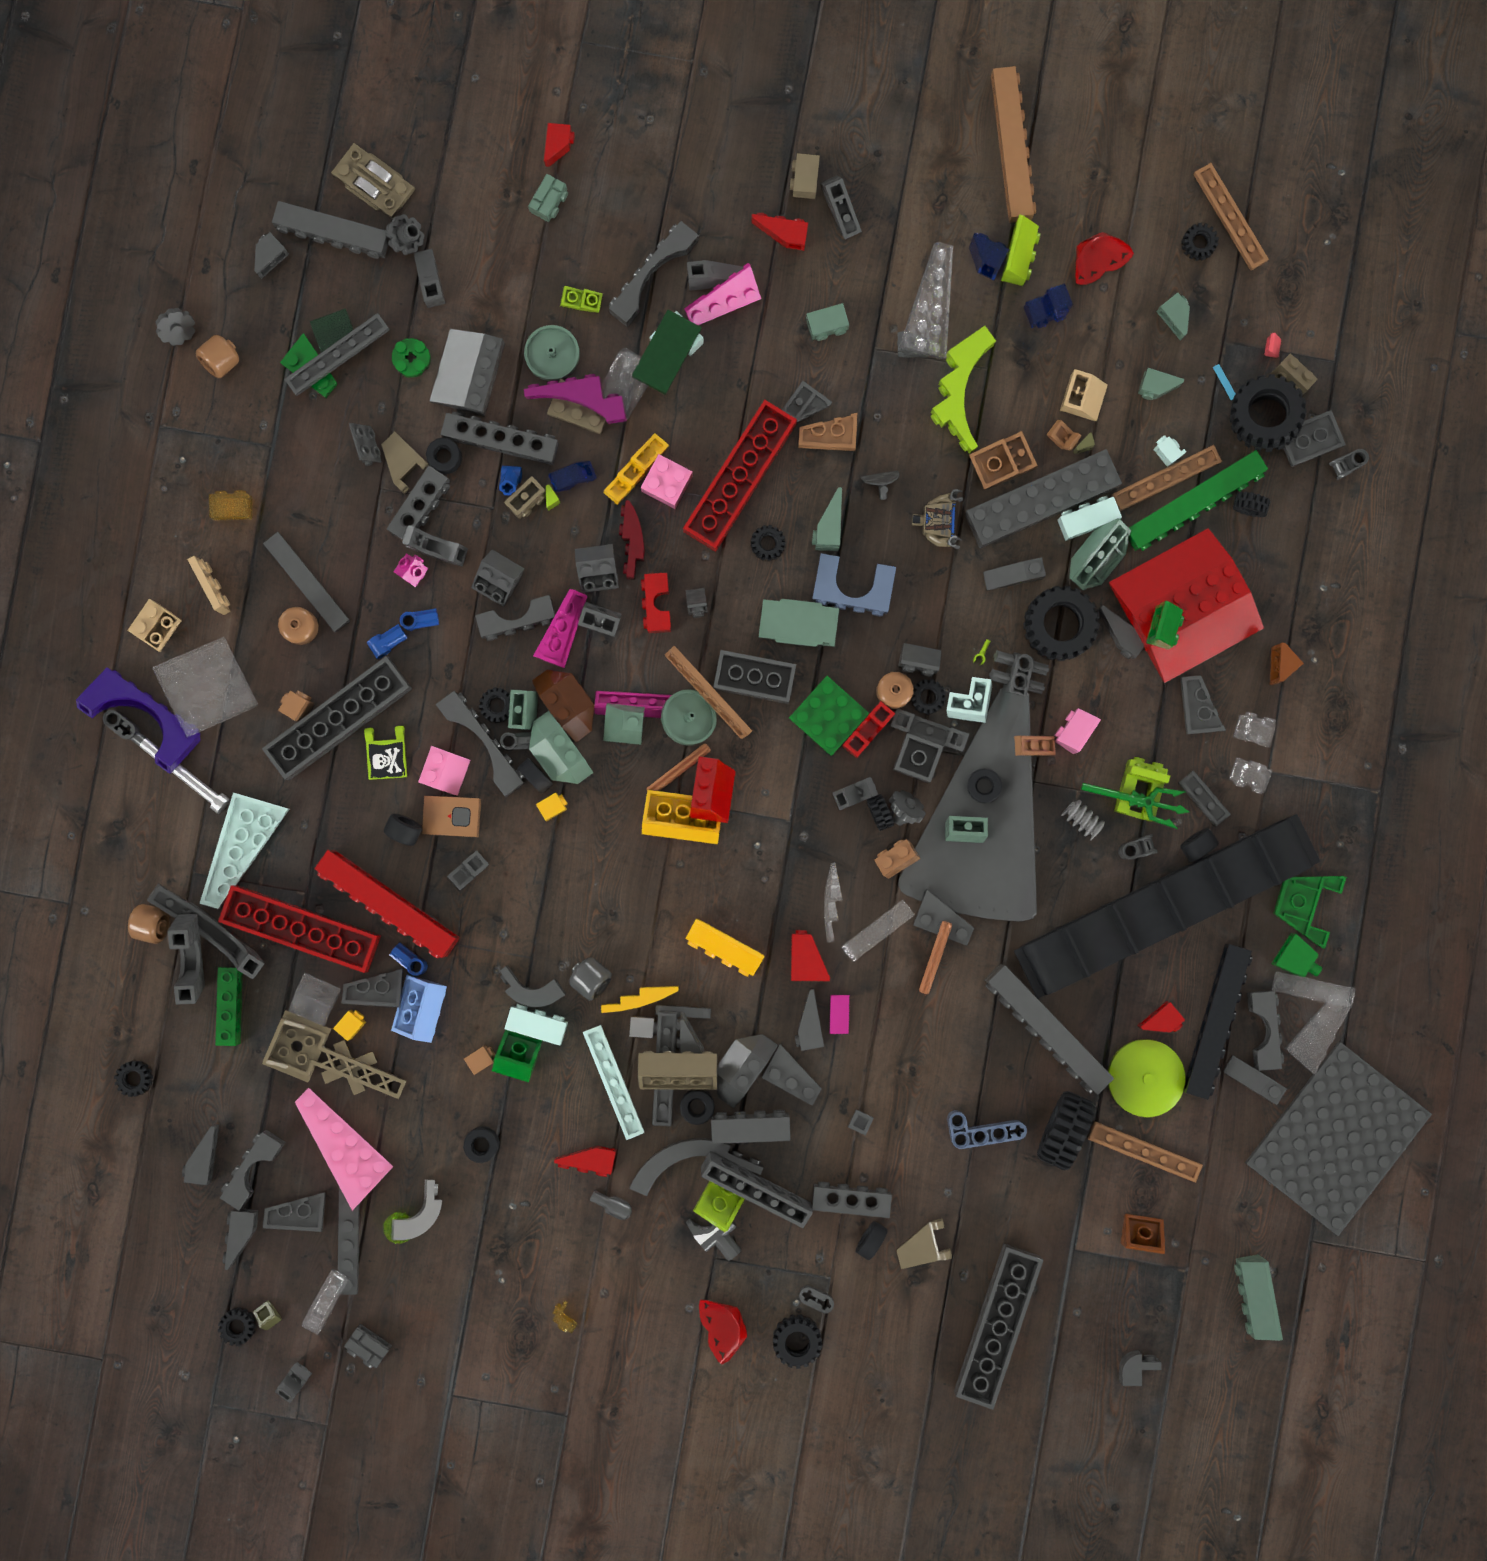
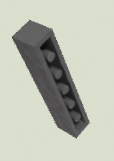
M277 202L272 223L277 228V231L284 234L288 232L295 233V236L306 239V237L313 238V241L324 244V242L331 243V246L342 249V247L349 248L351 252L356 254L361 252L367 253L371 258H385L390 240L385 235L386 230L285 202Z

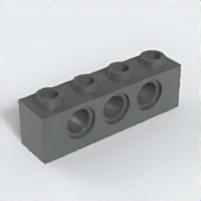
M428 466L387 527V530L403 541L404 533L408 527L405 525V521L408 518H414V523L411 526L418 529L421 525L424 526L429 519L428 515L431 510H435L439 505L441 495L446 494L449 490V483L451 481L431 466ZM434 486L435 492L430 495L426 494L427 488ZM424 502V508L416 510L417 503Z
M818 1182L813 1187L812 1210L890 1218L892 1194L888 1192L887 1188L877 1187L876 1190H868L867 1186L858 1185L857 1188H849L848 1184L839 1183L838 1186H830L829 1182ZM832 1192L838 1195L837 1200L834 1202H830L827 1199L828 1194ZM851 1194L857 1196V1200L853 1204L846 1201L847 1197ZM868 1197H875L876 1203L869 1206L866 1204Z

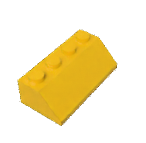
M647 790L642 821V834L718 844L721 822L690 818L691 795Z
M696 918L685 938L689 940L688 945L696 949L700 946L705 949L704 953L712 958H715V956L722 959L721 963L730 968L732 965L738 967V972L746 977L749 974L752 976L755 974L765 957L762 953Z

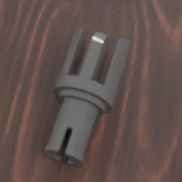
M594 1190L590 1201L604 1207L605 1213L619 1220H626L631 1216L632 1207L627 1201L615 1195L608 1197Z

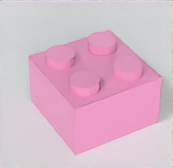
M658 454L641 486V491L676 509L693 477V472Z

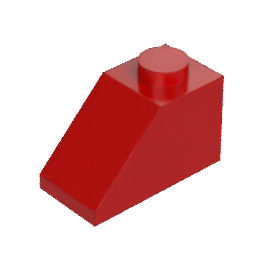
M548 123L544 154L546 167H550L570 151V146L574 144L575 132H572L571 125Z
M1166 1001L1137 1026L1142 1030L1176 1032L1183 1026L1182 1023L1185 1019L1171 1002Z

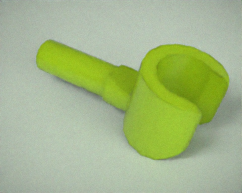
M986 639L979 654L974 656L973 663L976 657H981L982 663L980 666L984 664V655L991 642L990 640Z

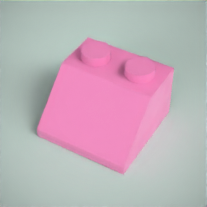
M1079 708L1075 711L1071 710L1065 719L1068 722L1064 728L1060 726L1055 733L1057 737L1055 742L1072 754L1078 753L1101 719Z
M431 746L418 782L458 796L471 760Z

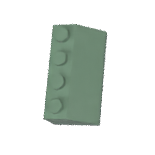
M1259 1254L1236 1258L1237 1264L1234 1265L1236 1276H1239L1240 1279L1238 1290L1239 1294L1243 1295L1244 1303L1241 1306L1243 1314L1247 1317V1322L1245 1323L1247 1334H1250L1255 1340H1283L1269 1262Z

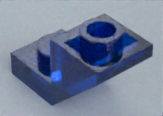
M590 461L574 463L549 474L555 492L571 490L578 483L591 482L597 478Z

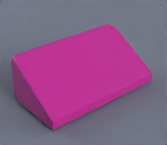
M830 994L829 1034H849V995Z

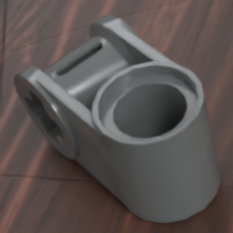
M1357 449L1335 459L1329 465L1333 467L1337 474L1336 479L1339 480L1365 465L1369 460V455L1366 450ZM1355 455H1359L1361 457V463H1357L1355 461Z
M1153 834L1123 843L1118 849L1119 856L1124 860H1131L1158 853L1153 844ZM1127 846H1130L1133 850L1131 856L1125 853Z

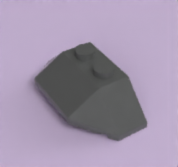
M763 1034L735 1039L717 1065L718 1098L732 1108H735L766 1066L778 1044Z

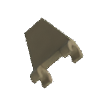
M394 431L381 445L393 483L406 494L410 489L402 480L417 465L425 472L429 464Z
M943 1218L928 1222L896 1250L901 1269L952 1259L950 1248L939 1251L934 1230L944 1228Z

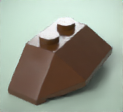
M546 670L532 680L543 703L563 730L576 743L592 732L595 704L572 673Z

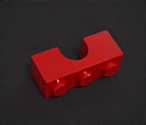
M644 574V579H641V589L645 591L646 598H642V608L646 610L647 617H643L644 629H647L648 633L671 632L670 611H660L654 606L658 596L669 594L668 574Z
M880 701L842 747L857 758L895 713Z

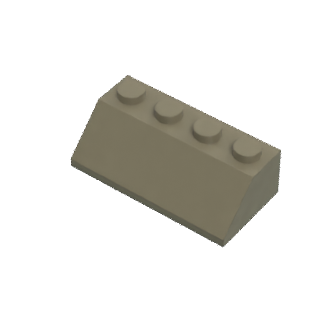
M645 1051L639 1053V1088L717 1090V1054L709 1051L702 1052V1054L690 1051L682 1053L671 1051L654 1053L652 1051Z

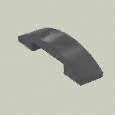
M896 709L890 726L960 752L964 751L969 737V733L952 727H946L901 709Z

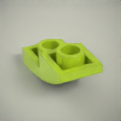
M564 286L560 306L599 313L603 293Z

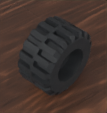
M793 1314L788 1319L786 1317L783 1318V1322L777 1324V1328L773 1333V1348L777 1358L781 1359V1363L788 1364L790 1368L796 1366V1369H801L800 1366L803 1365L808 1367L810 1362L813 1364L815 1358L819 1357L820 1350L822 1349L821 1334L816 1323L812 1322L807 1316L804 1318L803 1315L798 1314V1317H794ZM793 1332H802L808 1336L809 1343L803 1350H791L786 1345L788 1335Z

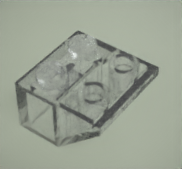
M304 973L295 991L289 1012L325 1026L341 990L336 986Z

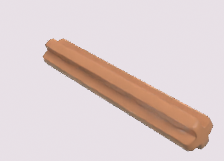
M706 743L701 745L648 786L647 790H662L698 762L699 756L704 757L711 751Z
M942 921L919 988L921 993L929 994L952 928L950 922Z

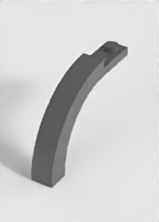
M158 883L147 898L148 902L174 918L181 914H197L199 934L224 953L238 971L251 979L255 978L265 964L260 956L228 927L219 923L216 918L200 907L186 901Z
M690 1138L672 1143L652 1155L639 1169L629 1189L647 1196L655 1180L669 1166L686 1158L708 1156L710 1151L761 1175L764 1167L760 1164L761 1161L756 1158L750 1157V1159L742 1157L743 1153L737 1150L730 1152L731 1143L712 1144V1138Z

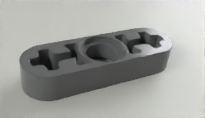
M673 1005L655 1006V1015H658V1010L678 1011L677 1017H681V1012H684L686 1017L711 1018V1008Z

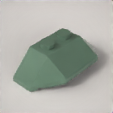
M1119 518L1096 528L1071 558L1070 579L1081 590L1102 585L1126 555L1128 537L1131 530Z
M549 711L533 721L529 750L551 780L579 784L593 774L584 757Z

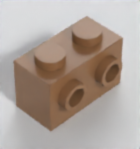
M298 690L296 693L290 691L282 697V705L278 711L298 722L309 714L314 703L310 701L311 697Z
M907 839L897 841L892 849L880 852L877 855L878 858L874 859L886 878L893 877L921 859L912 843Z

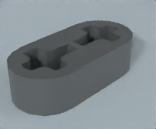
M809 1285L803 1286L799 1291V1298L803 1304L822 1313L832 1311L834 1301L829 1294ZM810 1290L815 1300L810 1297L807 1300L804 1299L803 1292L807 1293ZM818 1299L822 1301L828 1299L830 1306L822 1308V1303Z

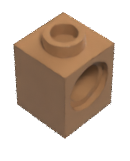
M484 1045L464 1058V1060L475 1075L494 1063L496 1054L491 1047L487 1048Z

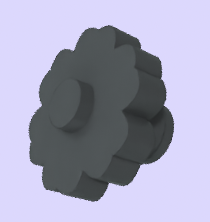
M405 214L396 216L386 226L385 235L390 239L388 242L389 246L395 252L402 251L404 255L417 252L418 247L423 245L424 233L420 231L421 224L414 217L408 219Z
M180 308L168 309L164 314H160L155 321L158 337L162 342H169L172 346L182 345L184 340H190L195 333L193 317L188 311L182 312Z
M904 790L900 792L895 791L889 799V802L892 804L890 806L892 809V820L897 825L901 826L907 822L910 824L920 823L926 815L923 810L924 805L918 798H913V795Z

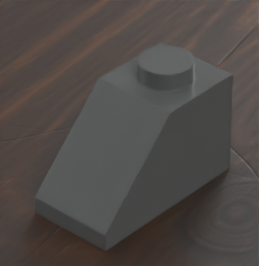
M271 232L262 235L256 244L254 271L261 279L289 255L285 247Z

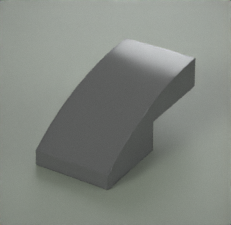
M476 850L460 866L452 871L447 878L458 891H461L486 869L489 864Z

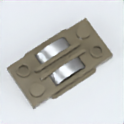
M353 143L331 172L334 177L340 179L345 184L347 190L376 211L381 210L392 219L415 191V187L405 181L402 175L372 153H367L355 143Z

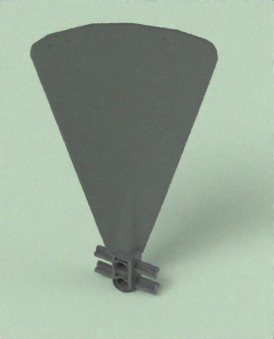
M996 650V653L993 655L994 661L1008 665L1007 672L992 669L989 677L991 681L1004 684L1003 688H1000L987 713L986 723L982 722L915 847L921 859L903 870L899 878V888L905 895L921 902L926 889H928L956 913L986 919L1021 922L1034 919L1037 912L1031 756L1015 755L1014 736H1031L1030 704L1027 691L1042 694L1045 690L1044 683L1030 680L1031 674L1033 672L1046 676L1047 672H1049V665L1034 661L1033 657L1028 654L1016 652L1008 654ZM1020 659L1023 660V666H1022V668L1020 667V664H1019ZM1016 677L1019 680L1018 686L1015 684ZM984 768L996 772L1002 782L1000 795L994 801L988 803L974 800L969 794L967 787L970 776L975 771ZM983 778L977 783V788L981 793H988L992 789V782L989 779ZM949 816L988 818V837L984 843L945 841V822Z

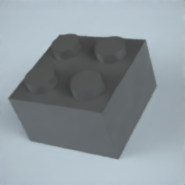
M907 733L893 771L930 783L944 746Z

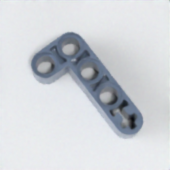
M953 1110L947 1116L950 1139L958 1149L1020 1140L1027 1134L1026 1126L1019 1120L968 1127L966 1117L961 1111ZM955 1115H960L962 1117L961 1122L957 1125L953 1124L952 1118ZM1017 1125L1022 1128L1018 1131L1019 1134H1016L1014 1131L1008 1132L1006 1129L1007 1127L1009 1130H1015ZM1001 1128L1003 1130L1002 1136L994 1137V1130ZM978 1131L984 1133V1137L980 1141L974 1139V1135ZM959 1134L965 1136V1140L961 1144L955 1142V1138Z

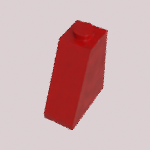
M796 930V934H791V981H830V976L812 935L807 934V930Z

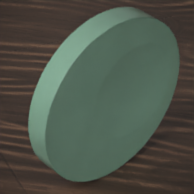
M547 325L538 328L529 336L525 344L524 356L527 366L535 376L546 381H559L560 378L568 377L576 369L580 358V351L577 340L570 331L561 326Z
M678 691L667 699L662 708L661 722L663 729L673 741L679 744L697 745L705 741L713 733L716 726V711L698 691Z

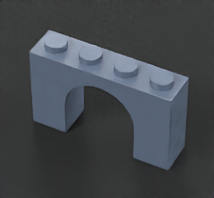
M821 553L812 601L821 603L823 606H827V604L835 605L834 608L845 610L846 607L853 608V611L857 613L870 611L874 616L883 617V614L887 615L896 567L877 564L870 592L860 598H851L844 595L836 583L840 557Z

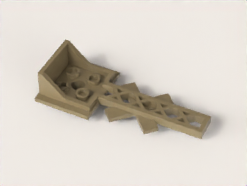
M285 1010L263 1059V1065L305 1082H309L315 1066L326 1070L321 1072L325 1084L345 1077L348 1080L353 1095L365 1091V1085L394 1098H400L407 1080L371 1066L377 1063L373 1051L353 1059L345 1040L333 1044L335 1051L326 1048L324 1045L332 1028ZM300 1041L303 1046L302 1050L296 1051L293 1048V1042ZM323 1051L326 1053L328 1060L319 1062L318 1059ZM339 1059L341 1064L335 1066L333 1061ZM360 1069H363L364 1072L362 1076H359L358 1073ZM377 1073L380 1075L382 1082L374 1084L370 1076ZM392 1081L401 1083L398 1092L391 1091L387 1083Z

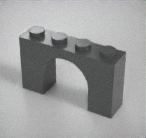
M181 914L177 915L168 929L169 949H180L181 958L180 975L174 985L176 1005L196 1004L205 987L198 915Z

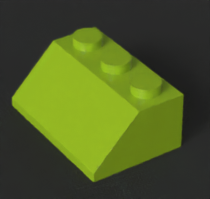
M1019 214L1014 226L1001 281L1023 286L1025 281L1030 279L1032 269H1029L1030 262H1034L1036 251H1033L1034 244L1038 245L1041 234L1038 233L1039 226L1024 215Z

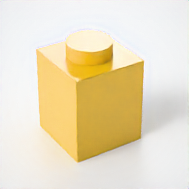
M554 793L536 805L545 821H549L566 811L565 805L568 803L562 794Z
M349 1010L333 1029L347 1041L352 1040L366 1023L363 1019L364 1015L358 1010Z

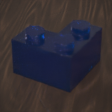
M1062 284L1048 289L1044 296L1027 301L1024 305V310L1031 328L1036 326L1037 328H1042L1048 325L1050 321L1055 320V322L1065 319L1073 303L1066 285Z

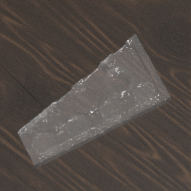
M1335 992L1285 1047V1050L1308 1071L1316 1075L1321 1061L1324 1060L1330 1044L1333 1043L1336 1037L1335 1034L1338 1028L1341 1027L1352 1005L1338 992Z

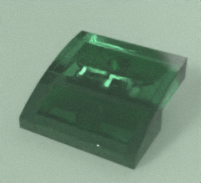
M346 308L310 321L321 353L354 330Z

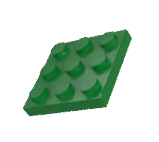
M826 676L793 712L789 719L832 756L870 713L830 677Z

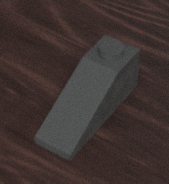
M836 175L821 182L820 185L843 238L847 239L862 232L843 178Z
M1042 557L983 572L987 591L1042 580L1046 576Z
M1104 605L1101 606L1098 612L1117 648L1121 650L1120 654L1127 659L1136 658L1144 648V644L1135 628Z
M813 988L809 989L797 1030L798 1035H795L796 1047H800L801 1051L824 1047Z
M1233 1055L1222 1071L1275 1105L1279 1103L1287 1090L1281 1084Z
M219 1124L209 1128L186 1162V1165L183 1166L182 1177H184V1183L200 1185L212 1183Z

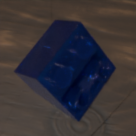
M974 233L969 246L977 273L995 280L1009 251L1006 245L989 240V237L985 234Z

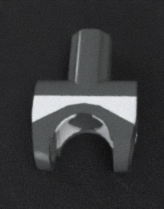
M691 1218L686 1221L694 1238L706 1252L716 1245L728 1261L741 1252V1248L729 1235V1233L737 1228L734 1221L726 1232H723L713 1224L700 1226Z

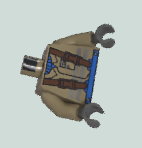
M954 489L951 493L940 495L929 501L924 507L923 515L912 514V525L923 526L922 535L926 536L927 540L938 547L960 548V546L955 545L957 540L961 541L962 539L955 536L956 502L953 501H963L962 497L957 498V494L962 492V490Z

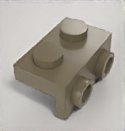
M1291 353L1271 373L1275 374V378L1278 379L1281 376L1286 377V382L1288 383L1293 381L1296 384L1295 389L1300 388L1303 394L1318 380Z

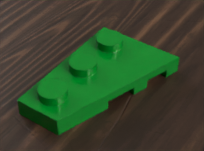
M303 333L280 363L294 373L318 356V354ZM329 373L311 387L327 398L338 383L332 374Z

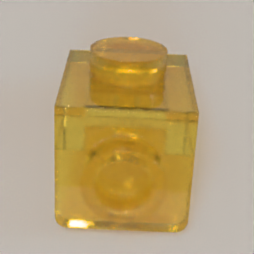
M564 1300L562 1305L558 1303L553 1310L554 1317L552 1321L557 1323V1327L563 1332L567 1333L569 1331L572 1333L577 1326V1322L562 1313L568 1303Z

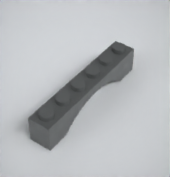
M682 221L678 225L674 224L669 230V236L666 239L663 238L658 243V249L655 253L648 255L645 260L646 264L635 271L632 281L625 283L621 289L622 293L618 298L614 297L609 303L610 314L628 328L639 314L641 294L650 276L666 262L688 255L698 243L699 235Z
M455 691L451 692L439 701L436 706L448 721L459 723L469 728L483 741L492 760L493 781L503 795L508 797L525 784L522 780L525 777L518 769L515 770L511 765L513 760L507 753L504 755L501 752L500 748L502 746L497 739L494 738L492 740L488 735L491 731L485 723H479L477 720L479 715L473 708L469 709L465 704L467 699L461 692L459 694Z

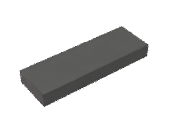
M1194 770L1178 782L1215 827L1231 815Z

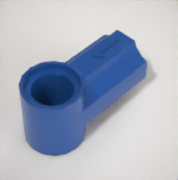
M502 465L499 490L504 495H511L516 491L517 485L521 484L522 467Z
M437 609L405 612L400 616V624L407 631L439 625ZM407 617L414 618V623L411 626L404 624Z
M397 624L382 635L378 634L367 641V645L376 659H380L390 653L392 648L408 639L401 626Z
M401 942L393 948L389 955L406 968L411 975H422L428 969L427 962L418 957ZM416 961L421 964L419 972H416L413 968Z

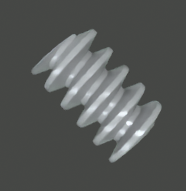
M1081 800L1073 801L1063 811L1061 816L1068 814L1067 821L1074 819L1072 826L1074 827L1079 824L1078 831L1080 832L1085 829L1084 836L1086 837L1091 834V841L1102 830L1105 821L1098 822V815L1092 817V810L1086 812L1087 805L1080 807Z

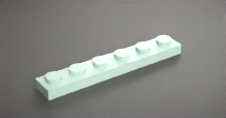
M602 1025L584 1031V1037L626 1140L645 1133Z

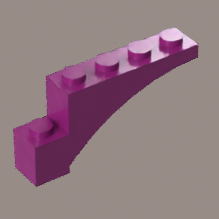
M595 374L585 375L584 379L578 380L576 377L565 379L566 382L561 383L549 381L544 386L531 384L528 385L527 389H523L527 400L537 398L566 400L593 410L604 417L608 424L627 421L623 397L618 396V394H609L604 399L601 379Z

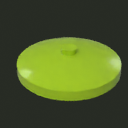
M1140 1039L1127 1043L1115 1053L1108 1067V1072L1114 1078L1108 1084L1110 1094L1121 1108L1136 1116L1155 1117L1168 1112L1177 1104L1185 1088V1070L1180 1058L1170 1047L1155 1040Z

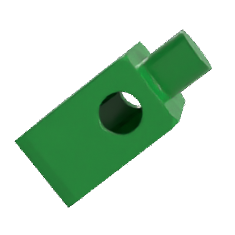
M1290 933L1271 963L1300 977H1305L1308 972L1317 977L1322 971V967L1315 963L1318 953L1294 933Z

